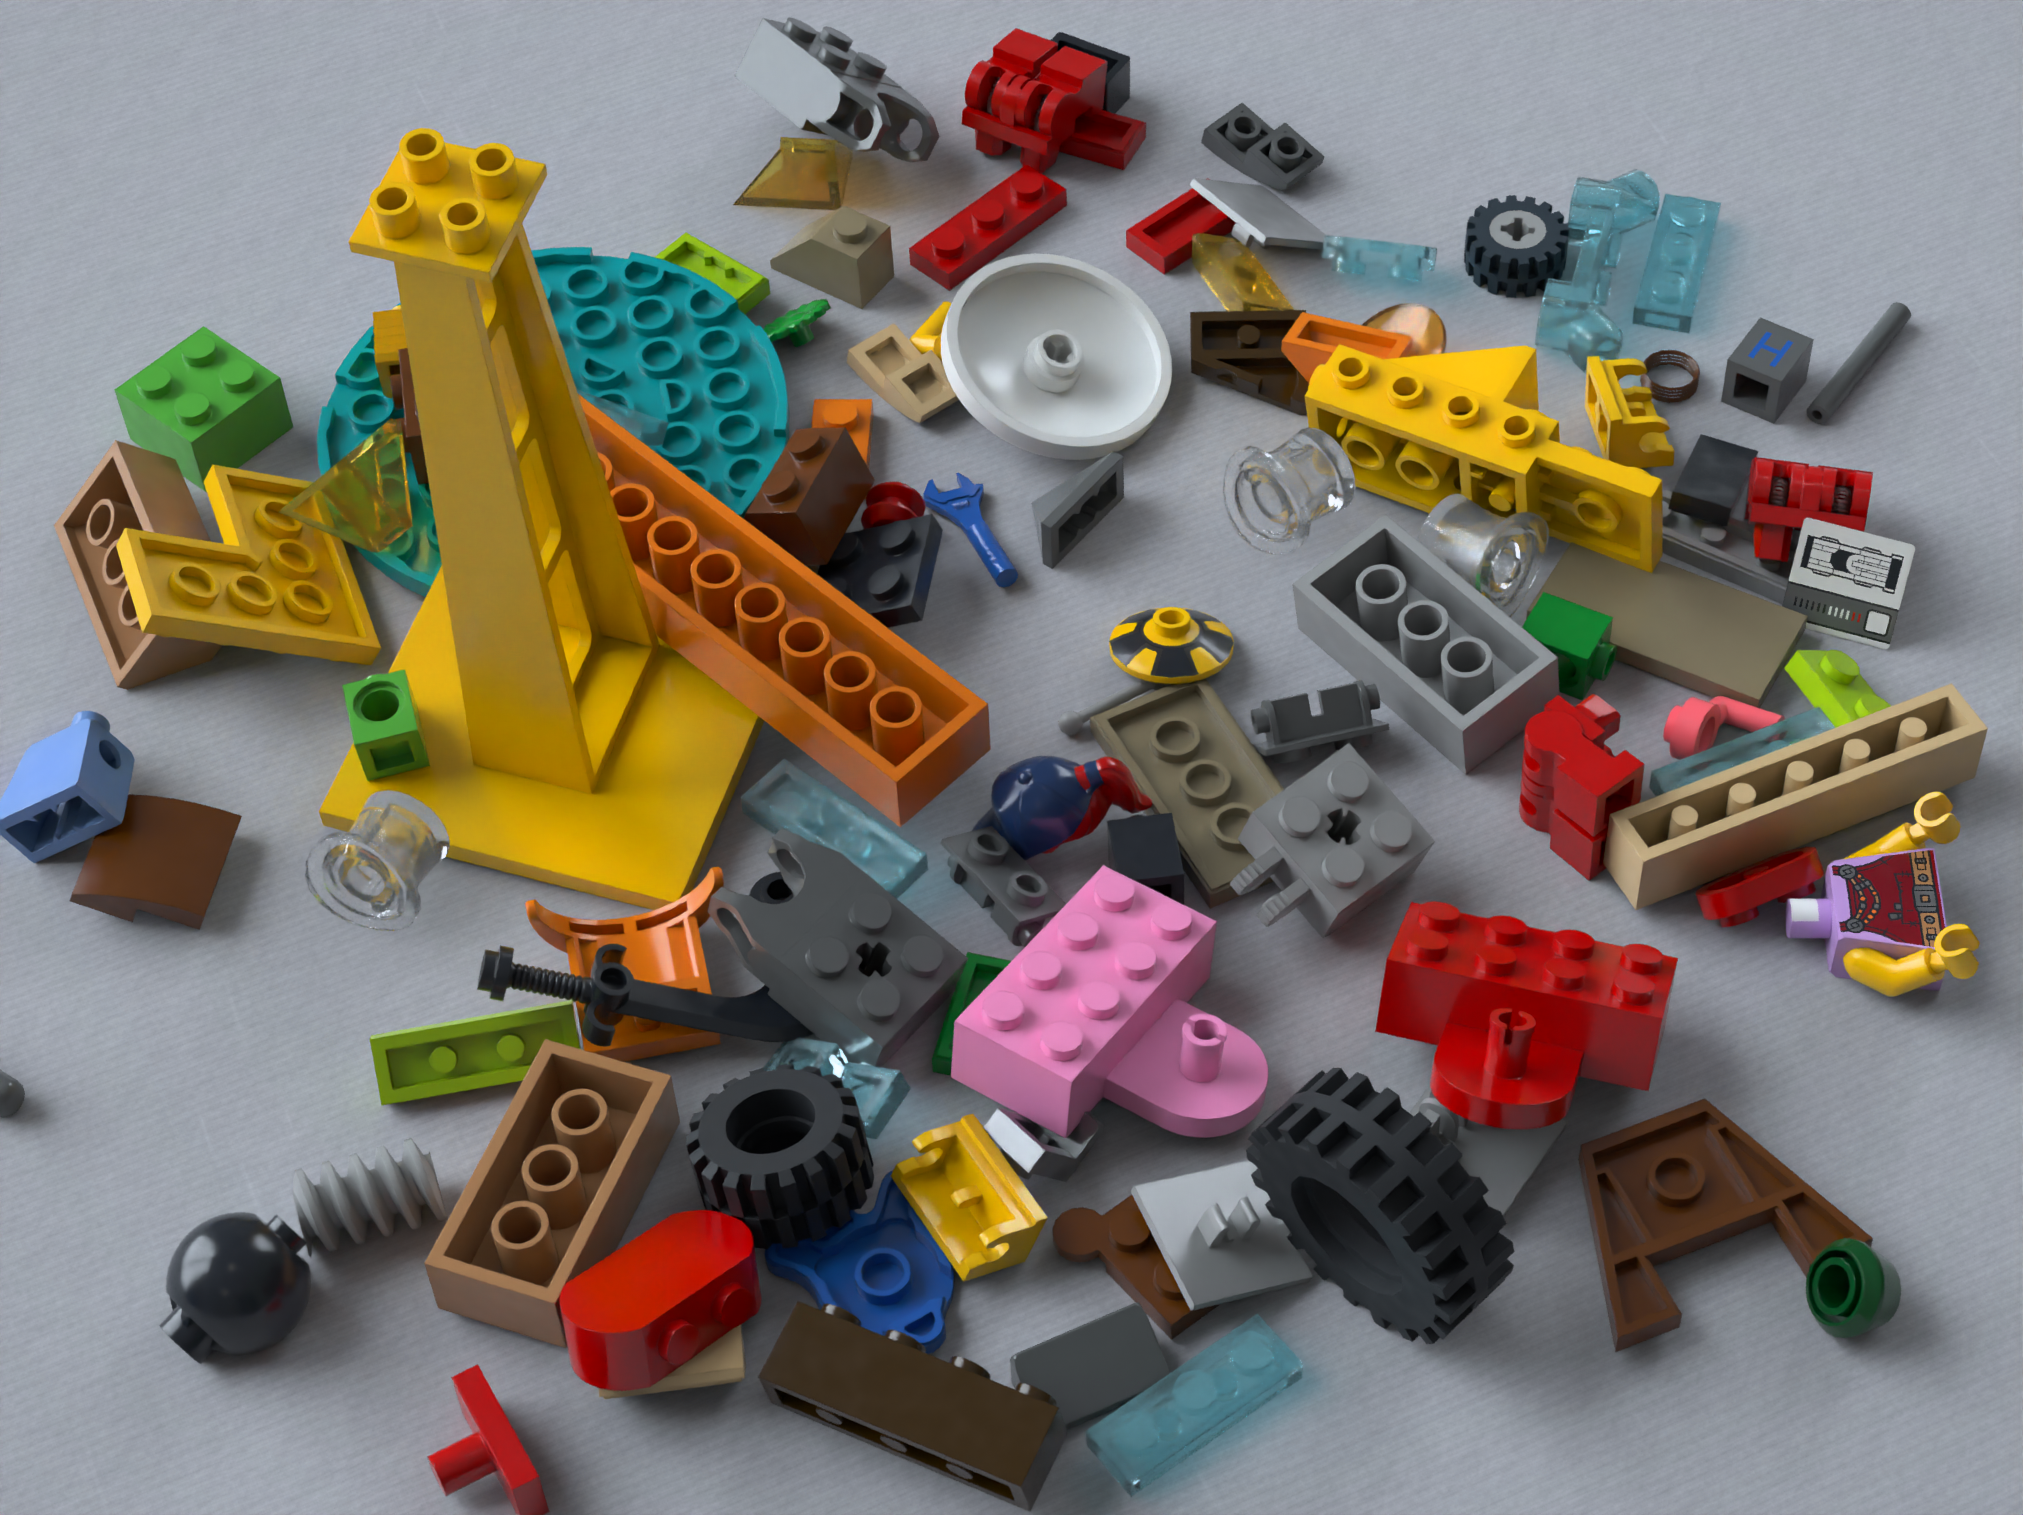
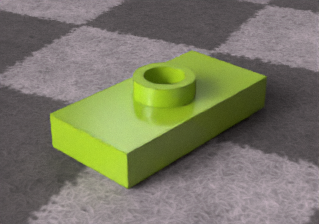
M686 232L655 256V258L689 269L712 281L738 301V308L744 314L748 313L771 294L768 278Z

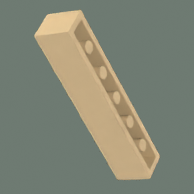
M1948 684L1610 814L1603 864L1634 909H1641L1751 866L1774 855L1792 850L1917 801L1928 793L1940 792L1975 778L1988 728L1953 684Z

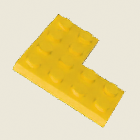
M212 465L204 480V485L224 544L136 529H124L116 548L142 633L364 665H372L381 650L378 637L322 483Z

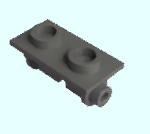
M1359 680L1349 684L1317 690L1321 714L1311 715L1307 693L1273 700H1263L1261 708L1251 710V721L1255 734L1265 733L1267 741L1253 744L1258 753L1265 756L1273 755L1274 763H1287L1311 757V746L1334 742L1335 750H1340L1348 743L1354 749L1373 743L1371 734L1390 730L1389 723L1372 719L1371 710L1380 709V696L1376 685L1365 686L1363 681Z
M992 826L941 840L940 844L950 854L947 864L951 868V879L956 884H960L982 909L992 906L995 901L990 917L1008 935L1009 941L1014 946L1023 945L1026 947L1043 929L1042 926L1045 919L1054 917L1066 905L1045 880L1029 866Z

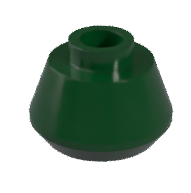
M1843 1238L1827 1245L1814 1259L1806 1279V1298L1815 1320L1824 1331L1839 1338H1853L1878 1328L1891 1320L1900 1303L1901 1283L1895 1267L1878 1252L1860 1240Z

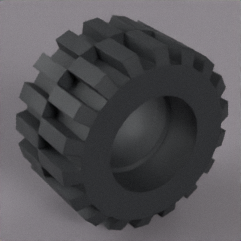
M793 1064L778 1065L776 1070L765 1071L763 1067L750 1071V1076L744 1079L734 1078L723 1084L724 1090L721 1093H711L702 1102L704 1111L693 1114L689 1123L691 1133L686 1135L689 1159L705 1210L722 1212L741 1220L752 1233L754 1248L769 1249L772 1244H782L783 1249L797 1247L798 1241L811 1238L814 1242L827 1236L826 1230L832 1226L841 1228L850 1221L849 1211L862 1208L868 1199L866 1190L872 1188L874 1182L872 1169L874 1164L856 1098L851 1089L844 1088L842 1080L832 1073L822 1076L820 1068L811 1066L795 1070Z

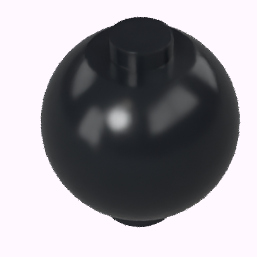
M248 1212L227 1213L201 1223L186 1235L171 1258L166 1277V1292L170 1297L173 1311L159 1326L182 1350L199 1364H202L213 1351L240 1356L257 1353L274 1346L295 1328L308 1304L311 1290L309 1264L298 1253L307 1242L277 1214L268 1223H265L256 1214Z

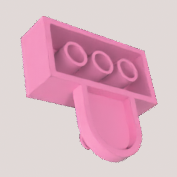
M1103 865L955 1020L951 1078L1064 1138H1067L1079 1125L1084 1113L1090 1112L1103 1097L1170 1132L1189 1137L1207 1138L1235 1132L1245 1127L1258 1115L1265 1100L1268 1065L1260 1047L1247 1034L1222 1021L1217 1016L1208 1014L1187 1003L1210 978L1217 921Z

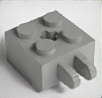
M1348 743L1252 812L1238 840L1255 860L1238 873L1230 882V885L1239 896H1242L1247 892L1253 891L1264 880L1271 877L1282 892L1268 899L1263 904L1260 912L1257 913V917L1265 927L1272 926L1279 919L1297 908L1320 936L1324 938L1331 935L1412 875L1435 841L1351 744Z

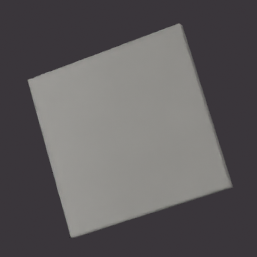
M1193 178L1189 185L1236 222L1231 235L1246 247H1250L1253 240L1264 249H1267L1270 245L1333 251L1336 245L1332 239L1262 185Z
M1249 1160L1135 1185L1131 1190L1191 1311L1307 1283L1313 1277L1299 1249L1296 1250L1287 1239L1290 1232L1285 1223L1280 1219L1272 1217L1265 1206L1270 1197L1267 1192L1255 1186L1251 1174L1256 1170V1167Z

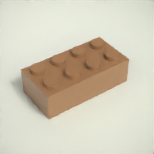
M547 1039L544 1040L424 1263L439 1309L567 1348L560 1308L562 1288L567 1282L616 1251L680 1124L671 1075Z

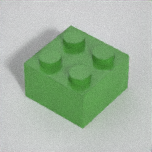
M204 326L115 389L130 439L143 449L176 459L183 477L205 492L207 491L204 480L212 465L238 469L293 428L280 377Z

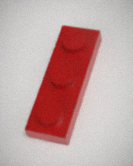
M1026 164L909 248L910 265L950 291L1067 206V189Z

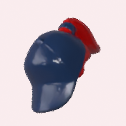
M1035 756L1011 765L997 776L991 791L993 807L977 822L972 831L992 826L1026 861L1040 853H1052L1064 843L1078 840L1091 834L1105 818L1112 804L1126 812L1135 814L1149 809L1153 803L1150 797L1138 789L1129 768L1116 758L1105 756L1080 765L1061 757Z

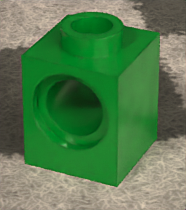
M1543 592L1522 628L1558 657L1559 692L1583 701L1595 679L1604 681L1609 675L1617 653V646L1610 644L1613 617Z

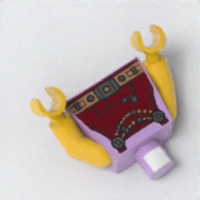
M1941 792L1926 794L1915 805L1914 817L1918 823L1911 825L1905 822L1876 842L1844 859L1835 860L1827 865L1820 899H1787L1785 910L1787 937L1824 938L1829 972L1838 978L1855 980L1888 997H1896L1915 989L1940 991L1946 970H1949L1953 977L1958 979H1968L1974 976L1979 962L1972 951L1978 949L1980 943L1967 925L1953 924L1947 927L1935 849L1925 848V841L1928 839L1938 844H1947L1953 842L1960 833V822L1953 813H1950L1953 804L1947 796Z

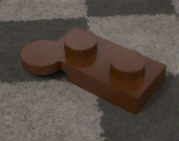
M1133 1195L1127 1197L1104 1215H1100L1093 1209L1079 1207L1063 1212L1055 1220L1052 1234L1053 1244L1058 1254L1069 1261L1077 1263L1089 1262L1099 1257L1106 1264V1273L1135 1303L1139 1302L1145 1313L1171 1340L1220 1305L1190 1310Z

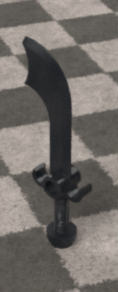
M607 944L599 948L591 967L590 977L583 978L580 975L575 976L568 973H563L562 975L560 971L542 970L540 967L522 966L520 963L515 965L512 962L514 948L500 945L498 952L485 949L477 984V990L490 992L489 999L502 1002L506 989L510 987L513 990L518 988L519 991H523L525 989L526 992L531 991L533 994L538 992L539 995H543L545 993L546 996L552 995L553 998L559 997V999L565 998L566 1000L572 999L574 1002L579 1001L584 1004L583 1034L588 1041L602 1047L611 1045L615 1033L614 1026L622 1020L623 1015L763 1042L793 1041L814 1034L768 995L769 988L766 985L758 991L745 996L722 997L636 980L631 971L622 965L627 948L618 944Z

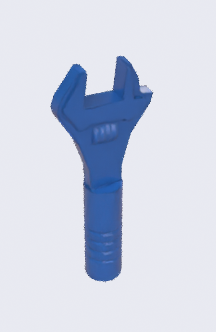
M956 473L960 488L938 493L933 479L929 480L924 491L925 506L946 516L963 530L999 587H1009L1015 583L1018 578V572L981 515L980 505L984 495L983 484H973L964 475Z

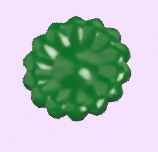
M827 299L813 300L808 304H802L797 309L789 310L781 317L775 318L772 323L765 325L763 330L771 342L789 335L794 347L802 346L815 338L809 324L825 315L826 311L831 307Z

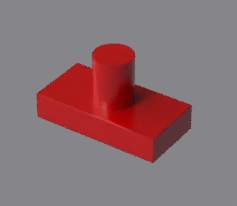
M477 1364L451 1377L462 1413L473 1434L427 1456L430 1467L444 1495L448 1496L495 1473L517 1515H544L548 1513L549 1509L539 1475L479 1365Z

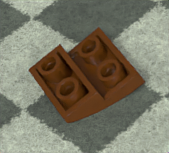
M128 794L122 824L95 836L71 894L70 902L133 922L139 909L200 930L242 816L218 808L174 798Z

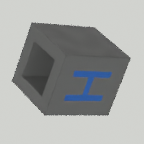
M1760 317L1727 359L1721 402L1774 424L1806 382L1814 339Z

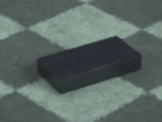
M1701 434L1673 489L1668 509L1721 526H1728L1748 483L1752 459L1758 456L1759 451Z

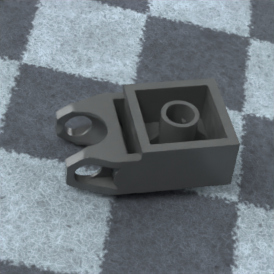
M788 17L786 23L762 18L735 74L738 80L802 130L828 135L856 151H878L880 148L903 161L920 162L928 160L940 137L935 120L916 98L884 74L887 69L884 63L868 54L855 52L850 48L853 40L834 28L824 26L822 32H818L808 24L795 18ZM910 119H915L921 124L922 139L918 147L910 151L900 140V134L907 128Z
M781 828L772 837L773 843L767 853L780 870L783 880L792 890L794 898L785 903L768 904L760 902L749 895L738 894L721 887L711 897L707 912L720 930L729 938L743 966L769 988L768 995L864 1077L870 1080L954 992L968 958L841 852L811 842L796 833Z

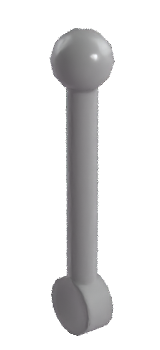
M1141 680L1079 712H1064L1058 721L1059 728L1067 735L1077 734L1081 731L1083 723L1089 721L1090 717L1115 708L1151 689L1159 690L1170 684Z

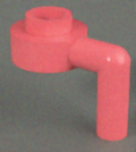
M1724 696L1714 697L1709 702L1691 697L1685 702L1683 707L1676 705L1671 710L1664 727L1663 738L1665 742L1670 743L1671 757L1698 766L1704 762L1710 753L1718 729L1723 723L1777 740L1783 730L1785 717Z

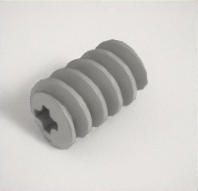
M411 1138L404 1140L402 1161L397 1163L384 1145L377 1147L375 1168L371 1170L366 1167L357 1153L349 1155L346 1177L341 1178L330 1161L322 1162L320 1184L313 1185L302 1168L294 1170L293 1198L302 1235L307 1242L306 1248L310 1257L312 1255L314 1236L319 1237L328 1251H337L340 1245L342 1228L348 1231L358 1245L365 1243L368 1221L373 1220L385 1237L393 1235L395 1216L399 1212L412 1229L419 1228L421 1226L424 1205L429 1206L440 1222L447 1220L430 1152L423 1155Z

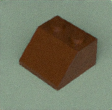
M845 427L796 429L767 479L763 482L761 489L743 519L804 565H827L875 479Z

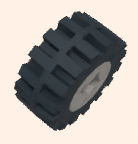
M1516 195L1506 196V202H1500L1498 198L1489 200L1488 208L1480 205L1475 209L1474 217L1470 216L1467 222L1464 263H1466L1465 270L1468 276L1474 275L1473 282L1479 287L1487 284L1489 293L1497 295L1500 290L1507 291L1506 297L1516 298L1517 292H1524L1526 297L1536 296L1537 288L1543 292L1551 289L1553 281L1558 283L1562 278L1568 250V223H1564V216L1560 211L1552 213L1551 204L1544 201L1541 205L1535 204L1536 198L1526 196L1524 201H1517Z

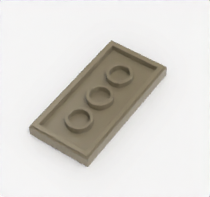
M1572 542L1531 603L1526 615L1527 619L1542 593L1546 592L1613 617L1610 644L1617 646L1615 660L1713 698L1724 696L1758 708L1763 704L1803 635L1808 618L1807 615L1660 560L1653 572L1650 573Z
M1206 678L1195 682L1171 684L1090 717V732L1106 756L1122 761L1131 771L1138 789L1152 799V806L1144 811L1146 815L1172 813L1183 870L1208 907L1211 909L1239 897L1231 887L1230 882L1245 867L1254 862L1255 859L1238 840V837L1252 812L1283 791L1284 788ZM1268 877L1256 889L1274 881L1271 877Z

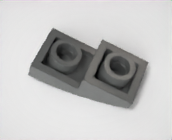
M1243 102L1206 127L1201 143L1211 152L1241 173L1258 182L1284 191L1320 166L1325 157L1286 122L1273 130Z

